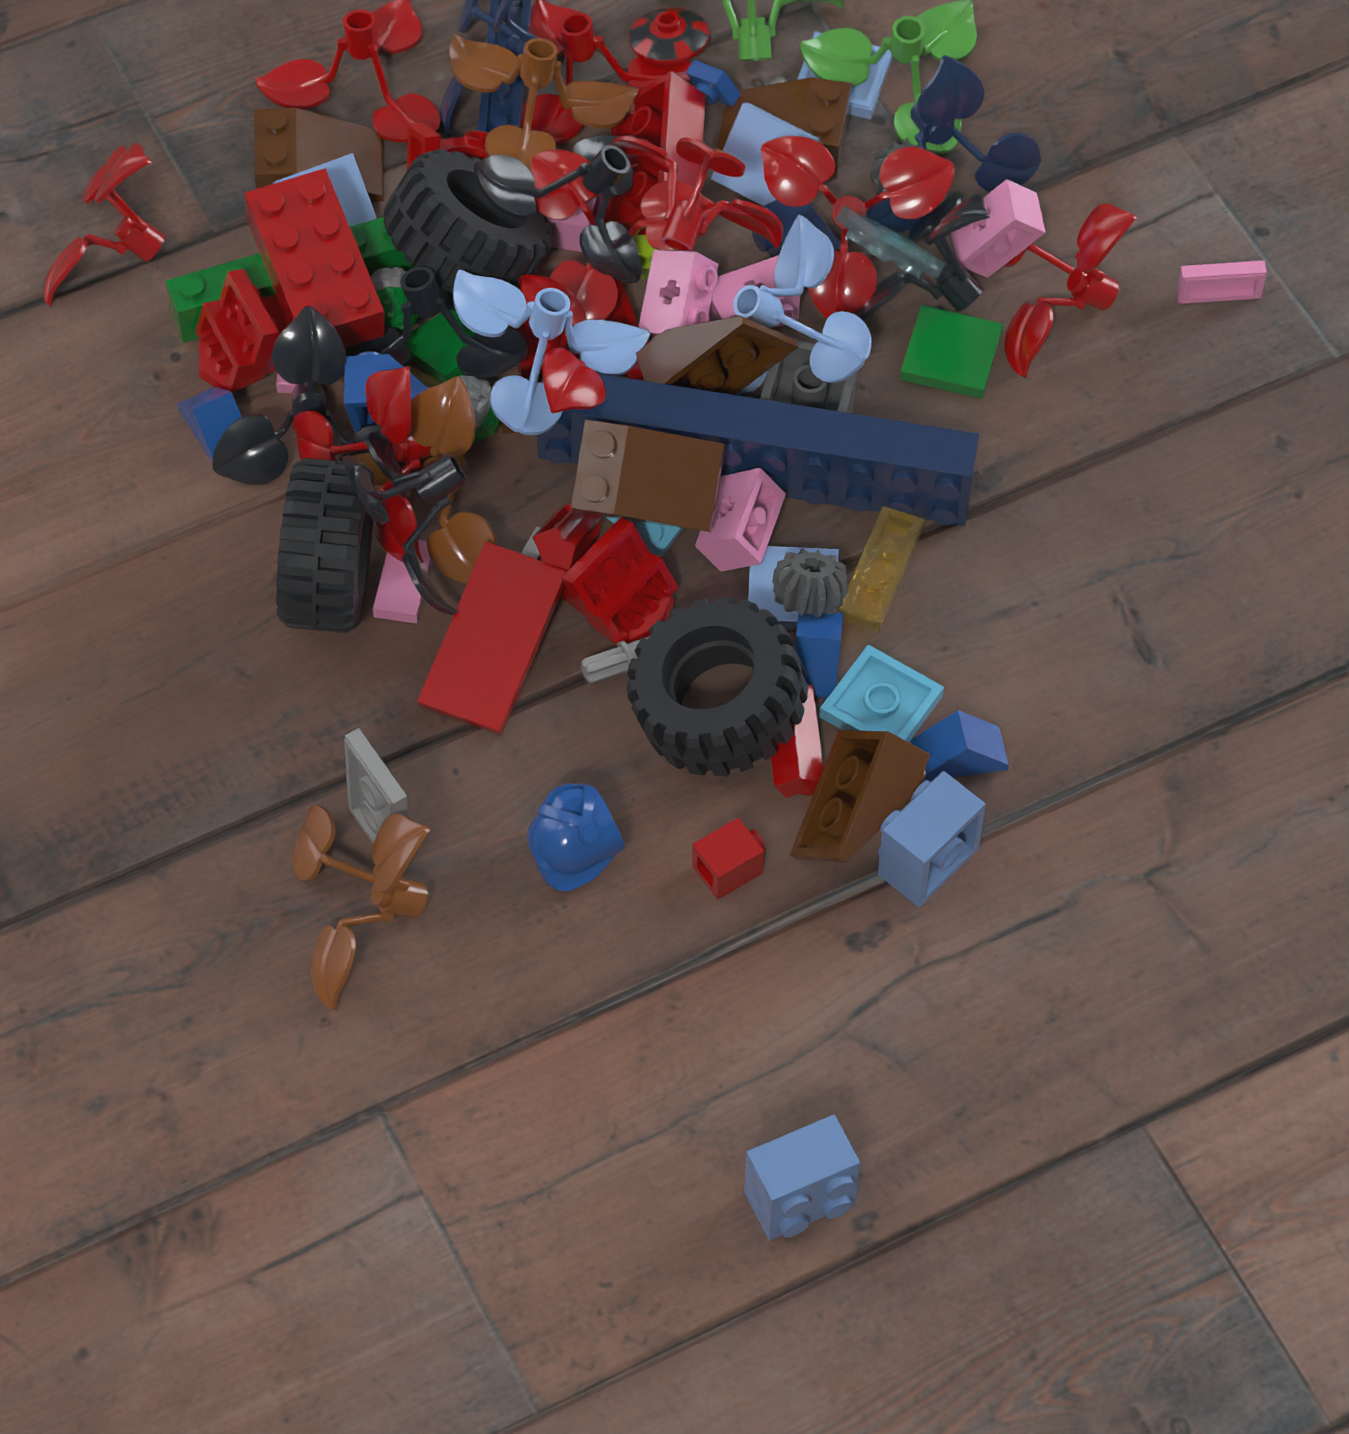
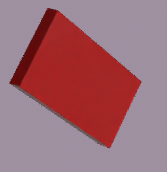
M485 541L456 608L459 612L453 615L419 695L418 705L502 736L565 586L561 577L567 570Z

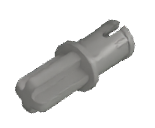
M640 640L629 644L621 641L617 643V648L584 658L581 661L584 678H586L588 683L593 684L622 673L627 674L631 659H638L634 650Z

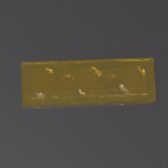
M885 506L882 507L848 586L847 596L844 598L843 605L838 609V613H844L843 621L880 632L922 533L924 519Z

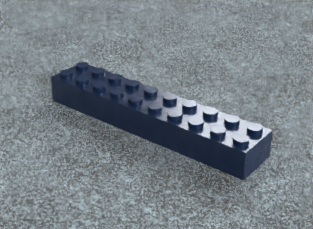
M603 374L598 375L604 383L606 397L598 407L587 410L574 409L563 411L560 420L552 429L537 435L538 458L547 459L558 464H578L585 420L626 425L725 444L720 477L761 468L786 493V498L805 500L810 504L816 505L824 503L843 506L854 511L868 510L887 513L898 518L912 517L931 520L941 525L956 524L962 526L966 525L979 439L978 433Z

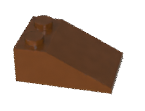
M809 77L738 90L741 95L733 107L728 105L725 107L716 149L723 151L742 104L750 103L819 138L818 142L828 149L835 162V171L831 177L837 178L849 119L852 83Z
M299 108L254 109L256 189L353 153L370 201H383L382 137L378 135L375 129Z
M742 316L666 329L661 334L653 337L651 342L636 352V356L644 381L736 395L799 346L797 340Z
M585 420L571 508L584 514L617 519L622 517L631 521L711 532L725 444L632 426Z
M839 730L790 856L796 859L846 863L880 830L885 819L894 810L900 811L911 800L915 790L924 781L926 775L925 767L931 754L889 731Z

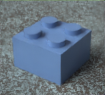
M942 771L932 782L924 781L913 793L911 802L901 812L894 810L883 822L880 828L882 837L881 846L878 850V855L880 856L877 875L920 908L979 849L986 803L945 771Z
M835 1114L746 1151L744 1193L768 1240L781 1235L785 1238L793 1237L804 1231L809 1223L825 1216L828 1219L837 1218L848 1212L853 1204L856 1203L860 1161Z

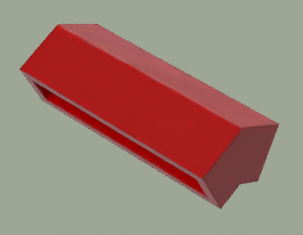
M571 503L561 506L533 535V540L543 562L569 570L598 539L603 516L576 511L571 508Z
M808 684V699L805 703H802L805 713L799 725L792 724L791 727L794 735L787 744L784 745L780 742L775 747L777 753L771 757L774 786L785 798L797 794L812 796L823 771L813 686Z

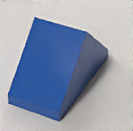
M215 386L177 404L181 415L212 462L214 449L221 435L230 424L242 417L232 392Z
M800 613L798 615L795 650L806 673V684L813 686L814 698L827 699L836 687L844 613L830 615L822 613L820 618H816L812 614H806L801 617Z
M959 710L911 739L910 742L931 754L925 767L926 775L924 781H933L942 771H945L952 778L1008 770L1009 767L999 727Z

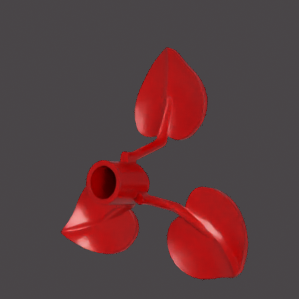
M394 0L372 13L367 10H354L347 13L343 18L344 38L337 39V50L327 74L325 67L320 63L310 59H299L284 63L268 74L255 78L257 88L270 101L286 108H312L329 98L330 90L327 84L335 80L344 51H347L356 60H367L369 58L372 60L384 101L388 105L376 110L372 117L373 128L380 137L391 142H407L408 124L424 122L435 132H438L440 129L439 112L429 99L415 93H408L394 101L390 95L378 56L380 48L388 53H400L413 48L421 40V22L415 14L410 0Z
M536 0L532 6L530 33L554 43L557 47V57L565 52V86L573 82L574 61H588L593 57L596 49H599L619 78L624 82H629L628 86L638 88V91L670 71L687 83L691 82L686 74V71L692 64L688 61L675 64H656L637 57L630 61L628 65L629 73L625 72L605 46L603 37L595 36L592 19L589 15L571 8L556 6L544 0ZM554 94L536 96L530 131L549 133L553 137L555 144L558 145L572 139L582 130L584 125L573 118L572 109L562 107L559 96ZM525 102L522 108L521 129H523L527 102Z
M631 136L617 137L610 144L620 148L627 155L630 162L669 173L667 210L663 217L667 223L660 238L668 247L678 251H693L699 234L705 235L708 226L718 215L760 234L769 240L776 249L779 247L784 228L778 216L770 210L740 199H734L731 203L720 200L711 212L703 218L704 210L696 205L709 169L729 177L743 176L745 165L738 158L725 151L711 149L707 144L688 137L679 139L676 144L678 155L702 167L689 201H680L679 205L675 206L676 174L679 171V165L674 160L668 158V153L665 150Z
M783 136L767 141L761 146L765 183L771 195L778 202L789 207L806 206L815 199L819 190L833 206L831 212L832 222L842 231L840 251L834 250L833 264L825 280L815 288H808L813 303L826 319L836 312L843 311L854 314L869 301L876 289L877 273L871 260L860 252L847 253L849 234L862 225L865 211L890 198V206L893 213L901 219H918L927 215L941 203L950 189L955 169L951 161L922 148H900L886 157L880 169V182L887 191L862 203L860 199L854 196H843L838 199L823 184L834 174L835 162L828 149L821 143L806 137Z
M133 143L127 150L122 145L116 148L106 163L92 176L82 196V202L86 205L91 203L93 199L96 203L100 204L106 198L124 216L114 231V234L119 237L118 242L87 234L83 238L79 236L75 238L57 257L46 276L43 294L45 303L52 307V298L55 290L78 263L88 246L97 244L114 249L121 255L128 249L144 262H148L163 244L166 235L139 215H136L114 190L130 175L142 167L151 164L150 159L146 156L143 147L139 143Z
M547 150L535 154L531 160V173L535 180L534 189H541L576 170L582 163L588 164L589 161L579 154L566 150ZM582 176L542 198H534L537 211L548 219H569L580 208L590 225L596 226L594 222L595 216L586 202L592 200L598 194L590 192L584 186ZM663 181L655 184L645 193L641 202V211L645 219L639 220L628 232L634 237L642 228L647 227L646 237L652 248L677 251L668 247L660 240L667 223L663 217L667 210L668 181ZM676 181L675 206H678L680 201H689L693 187ZM700 193L696 205L704 210L702 217L705 218L716 205ZM574 260L562 262L552 272L550 279L564 285L578 299L584 312V321L605 320L615 309L618 301V290L612 276L600 273L589 263L585 267Z
M1111 204L1097 206L1086 218L1079 231L1077 246L1080 250L1076 254V269L1034 243L1026 248L1070 275L1067 281V289L1071 291L1073 298L1040 297L1035 305L1024 303L1015 313L1005 334L1004 350L1009 365L1019 376L1027 378L1029 366L1050 332L1054 318L1051 306H1074L1083 310L1085 305L1088 304L1104 311L1113 304L1118 294V282L1096 267L1137 219L1136 215ZM1026 249L1006 263L1004 267L1009 268L1016 265L1023 257Z
M526 274L518 278L520 283L519 290L523 293L526 304L534 302L537 293L542 289L555 288L564 292L570 300L569 311L573 313L571 318L572 327L584 321V312L578 299L561 283L540 275ZM563 329L559 347L549 350L542 361V383H544L551 413H558L566 410L596 408L606 397L604 383L596 371L585 366L583 360H578L571 352L566 350L568 341ZM637 360L634 367L625 375L628 379L644 381Z
M410 367L375 372L368 377L365 386L368 412L372 420L382 426V434L386 435L393 443L397 461L406 463L401 471L403 475H407L412 470L421 467L419 459L431 455V447L418 444L410 435ZM304 411L297 414L293 419L296 447L300 460L303 458L336 461L334 454L368 449L365 441L340 446L333 445L332 427L329 421L318 412ZM390 480L380 488V492L394 487ZM399 494L381 502L389 516V521L379 524L373 520V533L380 546L386 552L403 562L402 556L405 555L403 544L417 528V523L408 499ZM417 540L415 552L421 563H424L419 551V541Z

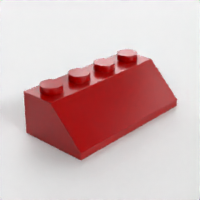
M670 71L638 91L637 97L625 119L618 125L611 127V136L635 137L665 150L668 153V158L674 160L679 165L676 181L683 182L694 188L701 165L681 158L676 152V144L679 139L684 137L703 142L705 95ZM630 162L633 177L632 186L625 195L611 198L605 212V224L615 221L629 231L639 220L645 219L641 211L643 196L655 184L668 181L669 173ZM647 227L642 228L636 235H646Z

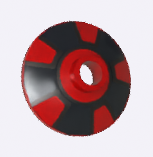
M662 8L648 12L638 18L629 31V45L632 51L641 59L656 64H675L692 59L704 50L709 41L707 22L699 14L683 8Z

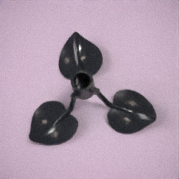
M595 136L576 143L571 152L586 158L589 163H582L576 170L541 189H534L535 180L532 173L516 158L506 155H493L474 164L477 183L487 200L501 212L519 218L529 217L536 211L534 198H542L582 176V182L590 192L604 194L594 218L596 226H586L580 234L579 243L584 257L593 268L602 274L612 276L614 279L627 283H637L641 279V261L633 237L620 223L611 221L605 224L604 215L611 198L625 195L630 190L633 181L632 169L627 155L620 148L610 145L620 136Z
M956 191L933 211L921 217L911 228L908 234V239L911 242L919 240L929 232L924 243L927 246L935 243L946 261V264L940 267L933 275V278L937 281L935 286L910 272L902 275L899 272H895L876 285L872 297L854 315L864 321L896 296L907 283H913L928 291L936 300L943 295L957 312L971 305L981 295L983 289L960 264L946 236L969 224L990 218L982 196L976 193L962 202L963 194L960 191Z
M423 266L408 270L401 278L400 283L407 302L401 305L404 314L402 334L400 335L392 327L384 326V336L346 347L345 349L346 356H358L363 352L389 354L403 367H406L412 358L410 349L404 345L411 338L412 314L414 313L420 318L428 319L441 312L459 339L466 344L456 357L460 371L466 376H474L478 379L498 376L518 365L528 354V346L525 339L516 329L510 326L507 327L504 334L498 337H487L477 333L474 334L473 338L468 336L450 311H456L453 292L451 293L441 288L442 285L436 281L433 271Z
M309 305L305 306L297 317L279 334L272 350V362L277 373L285 381L291 384H298L292 391V410L286 413L284 422L275 432L269 418L262 414L245 415L230 424L221 435L214 449L212 467L216 474L248 485H263L277 479L284 472L289 458L288 449L280 438L287 433L294 417L308 410L320 413L329 421L333 434L341 445L352 444L347 440L332 418V413L327 410L326 393L320 385L333 384L342 376L346 364L345 347L330 321ZM369 424L360 428L354 435L353 443L365 441V437L369 433L381 431L382 426ZM368 449L344 453L339 461L342 462L343 457L346 455L352 456L370 452ZM398 461V464L402 469L406 465V463Z
M373 431L365 437L366 446L375 463L385 477L390 480L394 488L384 492L375 491L367 473L351 455H346L342 459L346 473L356 489L361 504L372 519L379 524L389 521V516L381 502L399 494L402 497H408L411 495L410 490L416 488L426 503L431 500L437 502L403 544L405 555L402 556V560L415 588L422 598L436 610L454 615L459 611L449 606L432 584L415 552V543L441 510L451 504L448 495L468 484L467 478L451 453L446 454L419 471L403 475L394 453L393 443L386 435L382 434V431Z

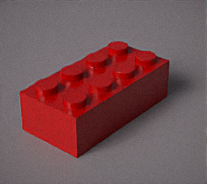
M326 168L245 192L246 220L288 325L305 306L309 305L330 321L338 332L345 348L384 336L383 307Z

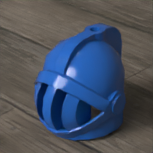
M567 783L557 786L549 792L544 802L538 808V816L533 819L528 828L527 842L536 867L546 884L559 891H571L592 881L603 871L618 852L625 849V843L603 798L596 788L583 783Z

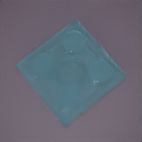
M843 206L836 219L837 222L849 229L846 235L847 238L865 247V250L886 262L891 260L897 263L898 267L918 278L922 271L938 278L946 264L906 236L846 206Z

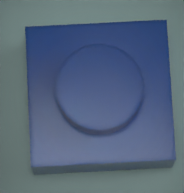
M696 60L692 62L686 71L687 76L696 86L695 88L705 95L707 103L714 104L718 101L733 107L741 95L725 71Z

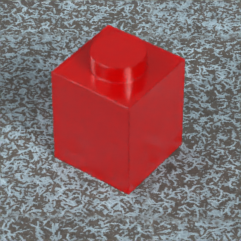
M738 817L692 844V867L718 900L763 874L766 847L760 835L754 829L748 830Z

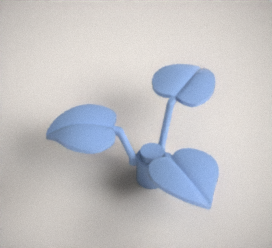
M798 215L777 259L774 272L777 288H768L765 285H762L760 288L755 285L744 286L735 296L733 309L737 316H742L767 328H773L781 322L817 340L818 342L810 354L812 372L824 382L838 383L849 378L864 365L871 350V334L865 322L849 312L842 311L830 315L825 322L822 333L784 315L782 304L776 296H801L804 287L815 288L819 286L831 270L834 259V249L829 238L808 219ZM768 371L737 393L736 396H746L755 391L763 383Z
M460 269L456 274L453 288L454 306L459 319L468 329L483 336L498 337L504 334L508 325L513 328H519L529 319V325L533 334L539 338L530 379L527 380L516 375L506 376L495 383L490 395V404L495 415L511 430L520 432L523 435H539L547 432L557 424L562 415V412L551 413L544 383H537L548 340L559 336L564 329L570 351L575 354L580 353V360L585 362V366L593 369L598 374L617 377L629 372L638 360L636 352L646 345L650 336V332L644 329L605 320H585L572 327L571 318L573 313L569 311L570 300L564 292L555 288L542 289L537 293L534 302L526 304L523 293L508 282L491 277L472 275Z

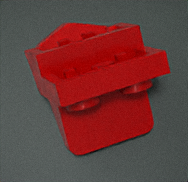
M244 269L227 272L219 300L203 303L195 333L200 340L198 345L199 377L214 387L231 391L232 394L275 371L272 362L273 346L279 334L288 326L277 295L261 297L258 288L252 285Z
M621 517L561 577L565 586L560 597L584 615L590 626L617 647V643L621 641L629 644L641 640L642 637H649L651 635L649 629L659 619L662 622L670 617L669 612L672 611L674 604L672 594L679 587L663 559L648 550L633 522Z

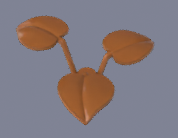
M456 34L451 39L449 50L450 67L455 78L463 86L479 92H494L500 88L502 82L512 84L520 73L524 84L530 88L523 129L513 125L498 126L489 132L485 142L486 153L489 157L493 155H506L516 158L530 172L531 160L535 154L556 149L555 141L549 133L530 131L537 90L544 89L553 80V77L562 107L572 109V116L577 122L593 128H610L621 123L637 97L638 88L597 81H576L564 87L560 73L561 63L556 61L557 47L546 39L534 38L527 41L524 45L523 54H519L518 57L510 50L495 44L467 40Z
M460 376L453 377L422 391L411 401L410 435L418 444L431 447L430 454L432 457L423 464L421 469L451 453L459 463L464 474L467 472V461L464 454L470 449L474 441L475 418L469 393ZM359 453L352 455L359 463L365 464L373 471L375 491H380V488L389 479L381 472L371 454ZM458 489L448 495L451 504L443 508L439 516L442 528L435 530L429 535L427 548L432 562L441 573L455 581L467 584L484 542L498 544L492 527L480 515L472 512H459L452 516L450 520L448 519L454 494L459 491Z
M314 805L308 809L305 824L301 827L296 838L292 865L298 879L306 882L312 881L318 875L323 862L328 866L374 883L371 891V901L380 910L378 913L341 919L337 927L326 925L319 934L311 955L310 975L315 993L329 1009L338 1011V997L348 978L355 956V937L349 927L377 921L391 923L394 919V914L416 919L421 916L425 909L428 897L426 885L423 882L401 877L430 831V828L414 822L404 815L391 814L380 826L372 849V858L376 865L373 869V874L334 859L327 853L334 841L336 829L331 813L324 807Z

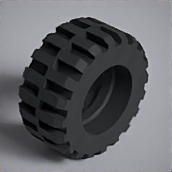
M445 149L429 151L417 156L384 207L385 230L387 236L392 237V244L395 249L405 255L404 259L412 267L423 266L430 268L435 275L436 281L442 285L441 288L451 293L453 292L456 274L459 269L476 276L500 279L519 289L520 283L518 278L526 274L534 275L552 246V231L550 224L547 223V217L543 216L537 209L531 216L519 218L509 216L495 208L480 190L475 177L474 164L477 161H482L480 159L465 157L464 153L457 151L448 153Z
M303 458L295 462L293 469H291L282 513L276 577L277 616L279 621L288 628L346 634L357 628L363 610L372 545L373 519L361 504L356 489L346 473L343 462ZM361 464L375 488L373 471L365 464Z
M717 597L716 602L709 603L707 598L692 601V607L683 610L679 606L669 612L671 617L664 622L659 619L649 629L650 637L648 639L642 637L634 650L638 659H631L627 671L630 679L626 685L627 696L632 704L631 709L651 746L659 755L665 756L669 764L678 769H684L686 766L689 773L701 776L706 775L707 770H712L715 776L730 775V769L739 768L743 772L754 768L753 762L762 757L767 761L777 753L775 747L780 742L785 745L794 735L791 726L792 724L799 725L805 713L802 703H805L808 699V686L805 681L806 673L783 625H779L777 618L768 610L761 609L759 611L756 603L747 600H740L739 604H735L733 597ZM724 664H741L754 669L745 689L737 697L724 705L702 710L681 705L684 694L690 684L699 675L711 668Z

